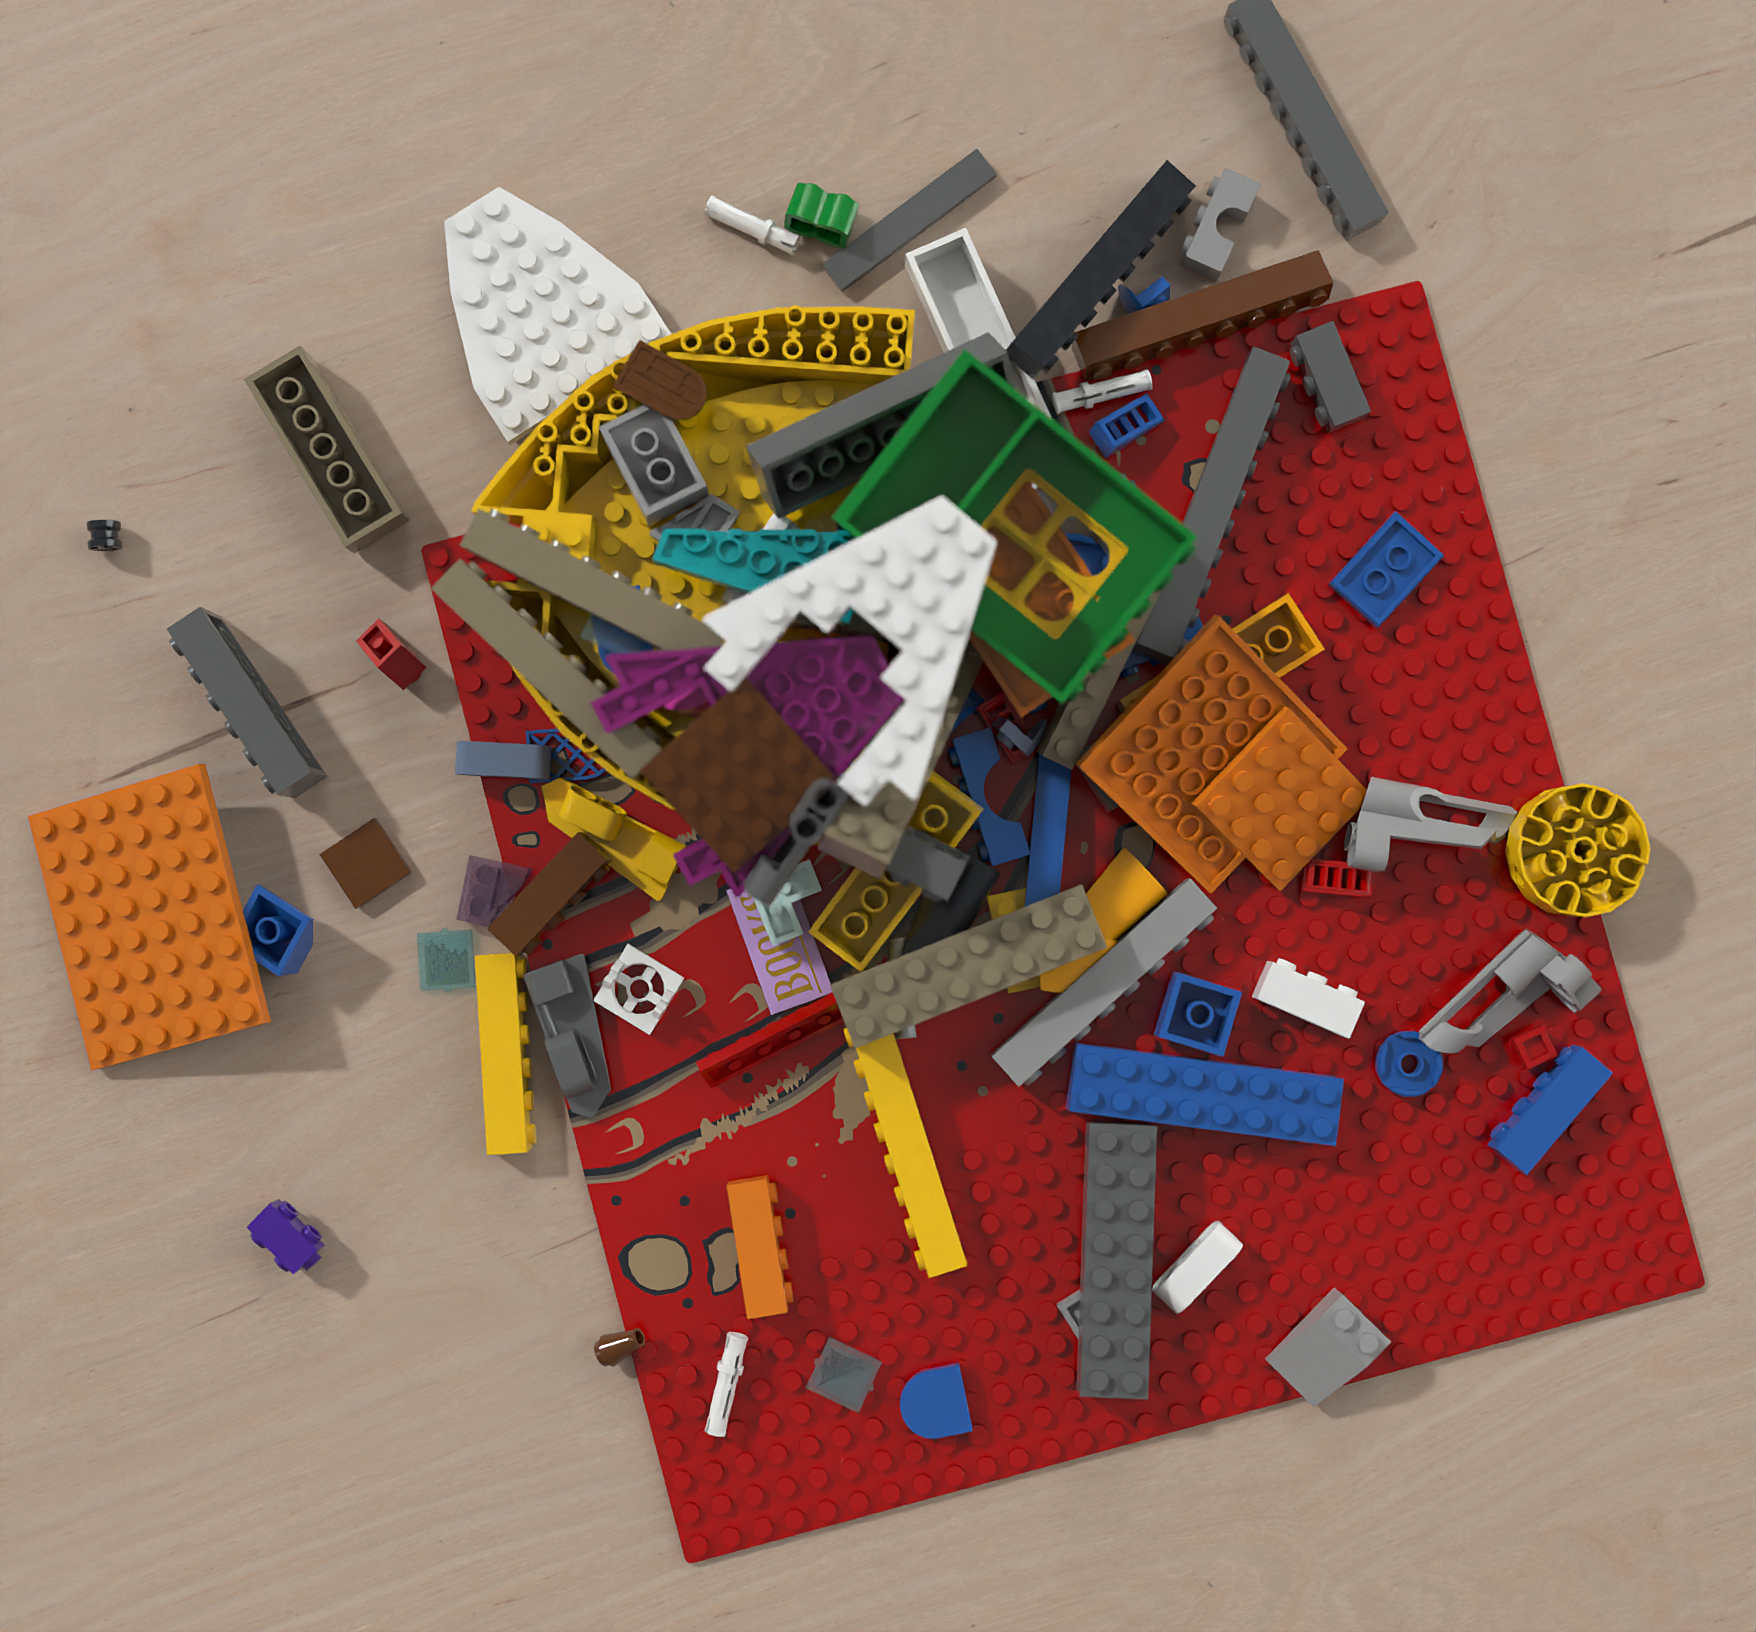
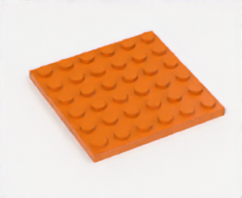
M1214 615L1075 764L1205 890L1212 894L1245 857L1192 804L1199 794L1284 706L1290 708L1337 759L1342 756L1347 748L1224 620Z

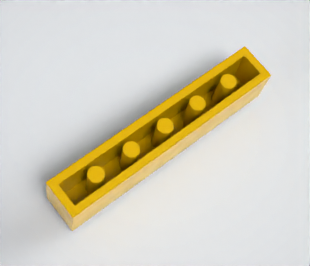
M512 953L475 955L487 1155L527 1153L532 1149V1144H536L537 1134L535 1124H530V1111L534 1110L535 1102L533 1091H528V1078L532 1077L531 1058H526V1045L530 1044L529 1025H524L523 1013L528 1011L527 992H522L521 980L524 978L523 975L526 974L525 959H520V956H514Z

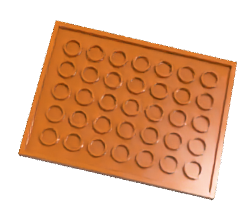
M196 764L28 816L91 1071L271 1022L206 764Z

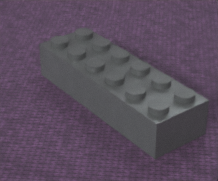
M198 607L167 628L172 637L169 640L170 645L179 656L182 657L184 655L191 665L187 668L190 675L198 684H204L209 692L206 695L208 702L216 711H222L227 719L224 722L225 727L235 739L240 738L246 747L243 750L245 757L253 766L258 765L264 774L261 780L269 792L297 798L328 777L220 615Z

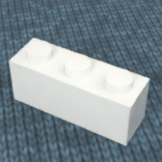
M1278 958L1276 963L1266 962L1252 998L1350 1039L1365 1003L1356 998L1357 991L1340 984L1338 989H1334L1325 985L1327 978L1310 971L1307 976L1295 972L1297 965Z

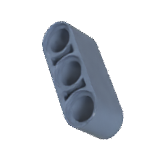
M457 741L456 775L550 779L551 746Z

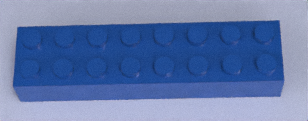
M1074 1042L1066 1108L1071 1112L1336 1146L1344 1079L1324 1074Z

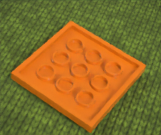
M1284 706L1199 794L1192 804L1276 889L1281 891L1362 807L1367 790L1290 708Z

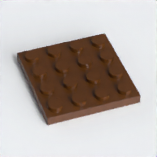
M747 677L740 682L733 692L728 690L640 768L644 776L733 873L789 825L791 814L815 780L829 778L838 783L833 773ZM829 789L820 791L816 796V800L822 797Z

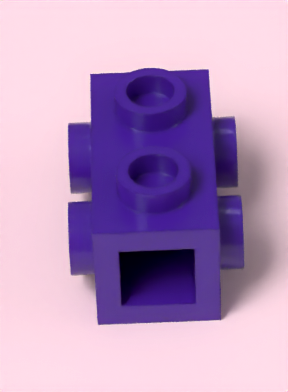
M280 1199L269 1203L246 1228L252 1233L250 1237L259 1247L267 1248L275 1256L274 1261L282 1270L290 1271L292 1274L297 1273L301 1269L307 1272L322 1258L318 1254L325 1246L320 1240L322 1236L313 1226L305 1225L297 1217V1210L289 1202H282Z

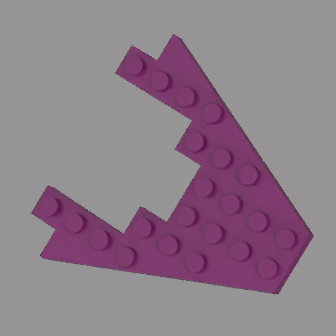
M872 634L777 641L746 676L836 778L843 773L904 699L881 679L889 666ZM722 646L617 653L606 656V660L615 674L620 687L590 703L606 733L608 734L699 686H701L710 705L714 704L729 689L704 668ZM788 825L735 873L730 870L703 839L674 853V858L690 886L721 870L735 898H737L745 891L744 881L761 855L765 854L772 858L792 833Z

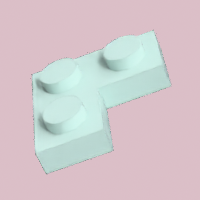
M810 859L798 864L771 906L764 905L754 899L772 946L804 934L792 903L822 891Z

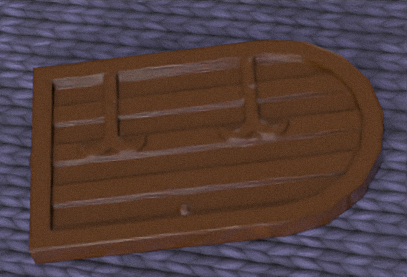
M641 340L638 341L613 384L614 389L656 411L660 415L676 421L688 420L696 416L704 408L707 399L706 384L701 375L690 366L679 362Z

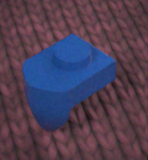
M1162 276L1137 296L1122 284L1118 285V293L1123 306L1130 314L1170 300L1171 285Z

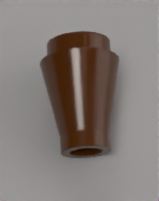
M639 1328L602 1335L599 1341L595 1343V1356L601 1365L615 1367L636 1350L645 1346V1336Z

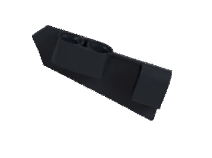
M970 856L948 900L941 898L938 902L924 895L901 956L969 930L1001 873Z

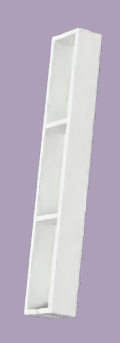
M966 228L905 254L906 270L944 353L987 332L1005 350L1015 339L1014 333ZM1009 359L1015 390L1051 418L1035 380L1030 378ZM1031 482L1051 514H1053L1057 508L1056 501ZM1069 516L1060 526L1064 533L1081 534L1093 538L1102 547L1109 559L1108 545L1101 537L1076 517Z

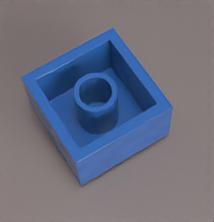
M1172 971L1154 1035L1224 1056L1242 992Z

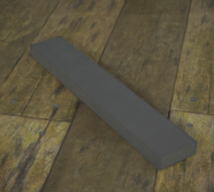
M978 149L974 150L845 248L822 264L823 269L839 290L844 292L995 179L996 172Z

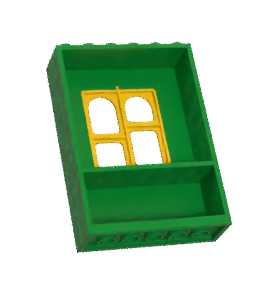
M965 348L831 517L858 539L943 496L984 531L991 526H995L1031 554L1035 560L1034 565L1015 589L1011 591L1005 590L987 575L970 630L1061 703H1064L1066 699L1073 702L1085 687L1081 683L1082 679L1088 672L1095 674L1107 660L1103 653L1110 645L1117 647L1130 631L1125 626L1132 618L1135 620L1140 619L1152 604L1148 600L1149 596L1154 590L1162 592L1175 576L1170 572L1176 563L1179 565L1184 564L1197 549L1192 543L1198 537ZM1025 482L1034 483L1057 503L1056 510L1035 535L1027 534L1004 515L1005 506ZM1069 516L1076 517L1108 545L1110 552L1109 563L1100 574L1092 577L1081 576L1047 550V542ZM1048 571L1053 572L1071 588L1074 596V603L1070 613L1058 621L1044 620L1026 607L1024 603L1027 594L1043 574Z

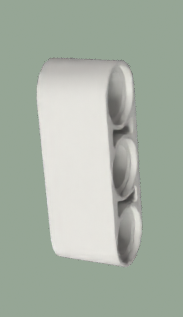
M1219 1220L1213 1222L1155 1282L1152 1291L1176 1314L1182 1312L1239 1253L1243 1244Z

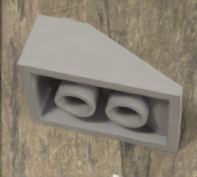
M642 405L599 427L648 526L708 496L707 485L672 419L662 416L647 406Z
M1333 1288L1265 1359L1315 1407L1364 1370L1391 1341L1342 1293Z

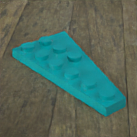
M664 528L653 557V564L748 595L857 538L847 530H837V532H815V530L760 529V531L729 529V531H707L706 529ZM851 607L837 624L849 627L854 609Z

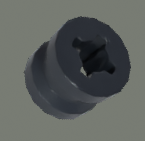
M91 520L87 522V530L91 534V539L87 542L89 550L117 551L122 549V541L118 539V532L121 530L120 521Z

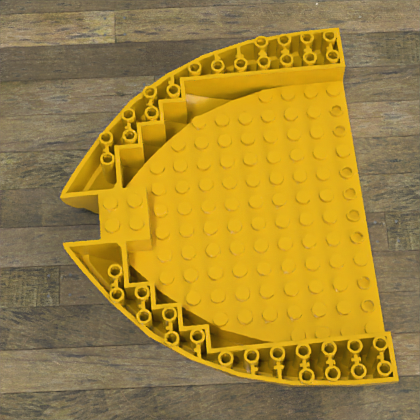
M794 305L791 307H776L707 320L647 343L679 362L690 366L701 375L706 384L707 399L704 408L696 416L688 420L676 421L672 419L707 485L708 495L712 494L740 511L741 514L732 529L760 531V529L765 528L773 515V511L761 495L746 445L911 369L915 310L861 306L800 307ZM630 353L590 376L543 420L497 472L474 502L471 512L476 514L478 509L489 513L491 508L508 516L510 518L508 522L518 525L524 524L540 533L538 539L548 544L551 543L552 539L571 549L570 555L580 560L585 555L601 564L599 570L609 575H612L613 571L619 572L632 580L631 586L640 585L641 591L644 586L663 596L660 601L672 607L675 602L682 604L693 611L691 617L704 622L702 619L706 615L728 605L722 600V596L727 588L653 564V557L659 542L649 536L652 529L661 527L674 519L675 515L685 509L694 507L697 502L648 526L599 429L600 426L643 405L613 388L615 380L631 355ZM859 481L785 517L799 526V530L837 532V522L831 517ZM518 578V583L485 581L492 589L498 584L512 598L508 604L517 613L523 608L537 621L533 628L542 636L546 632L550 633L562 645L558 651L567 660L573 655L585 666L587 670L583 675L590 682L594 683L598 679L610 691L620 687L615 674L604 666L598 653L597 640L590 614ZM789 626L777 641L844 637L846 635L827 634L822 631ZM875 640L888 664L889 642ZM511 665L518 678L566 738L611 775L663 805L676 810L644 774L637 781L633 780ZM666 704L635 719L633 722L642 731L648 726L662 739L658 746L663 749L697 718L665 708ZM868 743L863 747V749H862V750L858 753V755L853 759V764H854V763L858 760V758L864 753V751H865V749H866ZM848 765L843 773L847 772L853 765ZM823 835L816 843L813 844L819 845L823 838Z

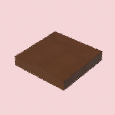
M373 818L319 854L355 909H359L413 873L377 818Z

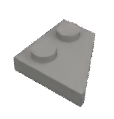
M710 494L698 501L694 507L685 509L675 515V518L659 528L652 529L649 536L659 542L664 528L729 531L741 513Z

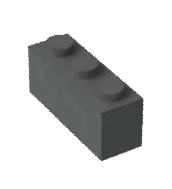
M1331 321L1297 335L1290 344L1292 347L1289 349L1290 357L1296 367L1300 366L1304 376L1302 378L1303 388L1309 397H1313L1317 407L1315 408V416L1320 426H1325L1327 433H1331L1364 419L1371 410L1334 322Z

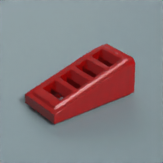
M1003 690L979 706L976 712L987 728H991L995 740L1013 765L1026 755L1018 749L1013 752L995 737L999 732L991 725L999 715L1004 718L1011 715L1013 718L1011 723L1014 726H1018L1022 733L1026 734L1030 729ZM1003 704L1006 709L991 718L988 713Z
M1311 859L1303 867L1301 891L1371 898L1374 872L1350 868L1347 862ZM1315 866L1321 867L1319 886L1313 885ZM1329 868H1334L1332 887H1327ZM1343 869L1348 870L1346 888H1341ZM1357 871H1362L1360 890L1355 889Z

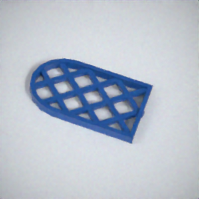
M558 729L526 731V744H531L532 738L538 745H545L552 736L560 741L561 745L554 752L551 750V762L555 759L563 766L556 775L550 771L551 779H529V783L554 781L566 769L575 776L564 778L568 781H585L599 777L607 771L604 768L600 771L592 765L594 760L591 758L587 761L580 754L582 752L580 748L576 751L568 744L570 741L568 738L564 740L556 733L560 732ZM549 733L542 742L533 734ZM564 747L573 753L566 763L557 756ZM576 757L586 764L579 773L569 766ZM588 768H590L592 771L596 773L589 776H582Z

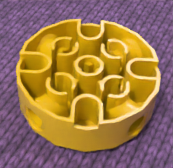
M1580 783L1543 791L1524 804L1509 827L1505 853L1511 878L1527 900L1548 913L1570 917H1589L1612 912L1633 897L1641 884L1639 882L1644 876L1645 866L1649 863L1651 848L1645 823L1629 801L1606 788ZM1576 845H1578L1580 847V851H1578L1575 855L1574 850L1576 849Z

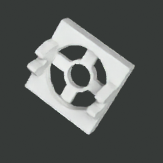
M627 944L621 956L611 967V971L605 977L602 987L593 1001L650 1035L685 977L634 946ZM632 965H647L642 976L631 978L621 972ZM656 971L660 974L664 983L663 996L653 991L651 980ZM637 979L646 981L649 986L648 995L641 999L634 997L630 991L631 984ZM615 981L626 987L629 996L623 1007L618 1003L615 996ZM648 1000L657 1005L654 1010L645 1014L632 1013L638 1002Z

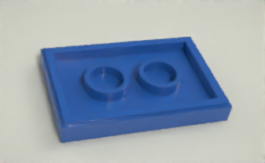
M1395 511L1332 579L1328 586L1377 629L1442 559L1444 554Z

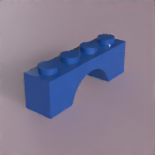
M991 728L953 739V747L948 749L953 768L959 766L963 779L958 780L960 791L984 808L972 824L973 831L979 829L983 841L977 843L982 861H989L990 867L1030 855L1021 823L1007 821L997 816L988 806L984 796V781L987 773L1000 760Z

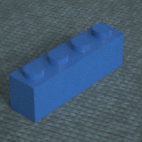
M1571 1045L1570 1047L1563 1048L1557 1054L1558 1056L1555 1057L1554 1061L1556 1064L1548 1073H1542L1533 1083L1535 1089L1527 1098L1522 1097L1511 1110L1513 1115L1506 1123L1501 1122L1491 1132L1490 1137L1492 1139L1487 1146L1516 1171L1527 1175L1613 1074L1581 1046Z

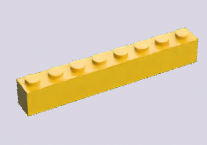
M844 1028L849 1048L854 1047L848 1029ZM894 1033L857 1047L859 1059L853 1060L859 1080L866 1078L869 1091L863 1093L869 1111L876 1110L879 1122L874 1124L879 1143L886 1141L889 1154L884 1156L889 1175L896 1173L900 1185L895 1187L894 1191L899 1206L906 1205L910 1218L905 1219L904 1222L909 1238L916 1237L920 1250L914 1252L920 1271L926 1269L929 1278L965 1267L967 1262Z

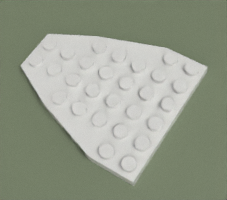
M500 187L444 221L450 292L473 388L510 445L534 431L543 420L590 376L611 365L614 361L632 353L639 340L649 343L671 334L639 283L564 224Z

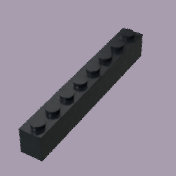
M1166 160L1007 347L1006 351L1008 352L1009 359L1032 379L1041 370L1047 374L1059 360L1054 354L1060 347L1066 351L1079 336L1074 332L1080 324L1086 328L1098 313L1093 309L1100 301L1105 305L1117 291L1112 285L1118 279L1124 282L1136 268L1132 264L1134 259L1138 256L1143 260L1155 246L1150 241L1155 234L1161 238L1174 222L1169 219L1174 212L1180 215L1192 202L1188 195L1196 185Z

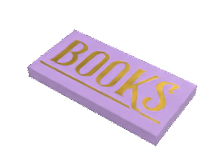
M731 889L726 890L771 1015L833 992L814 936L808 933L811 928L801 900L793 902L792 905L804 934L772 946L753 897L745 890L741 896L735 898Z

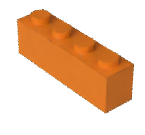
M768 1175L729 1181L727 1191L747 1319L787 1313L788 1303L794 1302L791 1282L785 1283L783 1270L788 1269L786 1249L780 1250L778 1236H783L782 1221L780 1216H774L773 1203H778L776 1184L769 1183Z

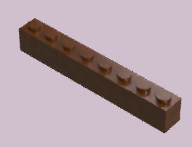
M1319 250L1076 331L1075 333L1079 336L1072 343V351L1085 382L1092 379L1101 380L1115 371L1124 368L1134 369L1145 361L1154 358H1166L1173 352L1183 348H1196L1204 341L1216 337L1225 338L1235 331L1246 327H1258L1266 320L1278 316L1284 318L1290 316L1296 310L1308 306H1320L1330 298L1333 280Z

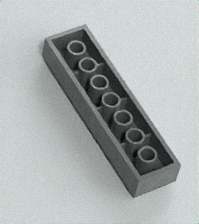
M987 332L746 445L763 499L777 519H780L860 481L964 348L1014 388L1008 352Z
M1086 1121L1076 1384L1080 1397L1148 1399L1157 1126L1154 1124Z

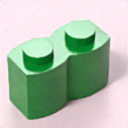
M797 183L785 214L784 228L803 237L815 238L829 246L845 248L857 217L859 203L843 193H827L814 183Z

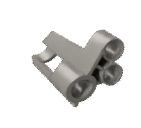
M1371 777L1357 823L1350 822L1346 830L1344 849L1349 851L1347 864L1350 868L1376 873L1385 871L1389 856L1390 838L1482 849L1487 843L1495 844L1505 838L1518 812L1511 806L1447 795L1424 786ZM1420 801L1482 812L1486 813V816L1479 827L1427 818L1421 812L1419 804Z
M1525 928L1465 988L1419 1030V1039L1430 1049L1443 1053L1460 1052L1466 1045L1479 1047L1549 989L1574 1013L1581 1011L1602 990L1591 978L1592 973L1579 959L1572 954H1569L1567 957L1538 935ZM1496 975L1506 984L1505 992L1465 1030L1447 1023L1453 1015Z

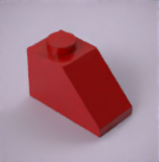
M379 618L356 640L375 666L403 691L410 684L417 681L421 673L427 668L418 656Z

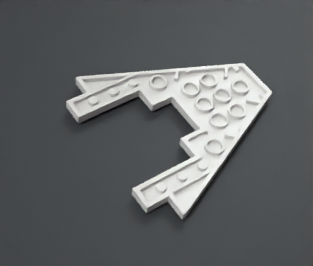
M941 496L706 615L702 620L727 642L704 669L733 692L801 612L829 634L852 607L903 650L882 675L881 679L907 702L838 783L864 806H867L889 780L915 801L920 793L997 541L946 498Z

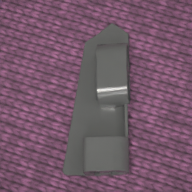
M847 772L842 773L838 776V782ZM829 778L815 780L790 816L789 826L792 834L772 858L765 854L761 855L744 881L746 892L762 904L771 906L810 846L821 838L850 793L839 783ZM824 789H829L818 802L816 800L817 794Z
M579 954L524 974L523 977L546 1038L544 1040L563 1095L568 1100L572 1113L593 1119L610 1092L611 1085L584 954Z

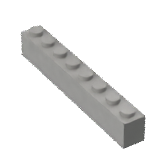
M1190 878L1185 879L1121 936L1117 944L1063 993H1058L990 1055L1018 1086L1023 1083L1027 1086L1030 1085L1042 1074L1039 1068L1048 1060L1052 1064L1056 1062L1067 1051L1064 1046L1072 1038L1077 1042L1091 1030L1088 1024L1097 1016L1100 1019L1106 1017L1116 1007L1113 1002L1121 994L1127 997L1140 986L1137 980L1146 972L1150 975L1156 972L1165 963L1162 957L1171 949L1176 953L1189 942L1187 935L1192 930L1197 928L1200 931L1214 919L1211 913L1217 907Z

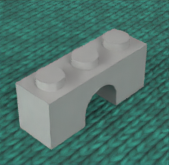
M1227 168L1224 169L1221 178L1214 176L1206 195L1212 197L1208 207L1206 208L1201 205L1193 224L1199 226L1195 236L1188 235L1180 251L1181 254L1186 255L1181 266L1217 281L1235 242L1219 234L1216 222L1223 218H1231L1243 223L1261 183Z

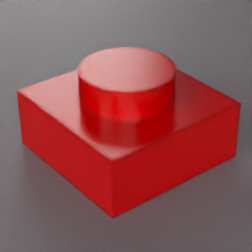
M1537 1025L1510 1038L1524 1069H1530L1558 1056L1544 1025Z

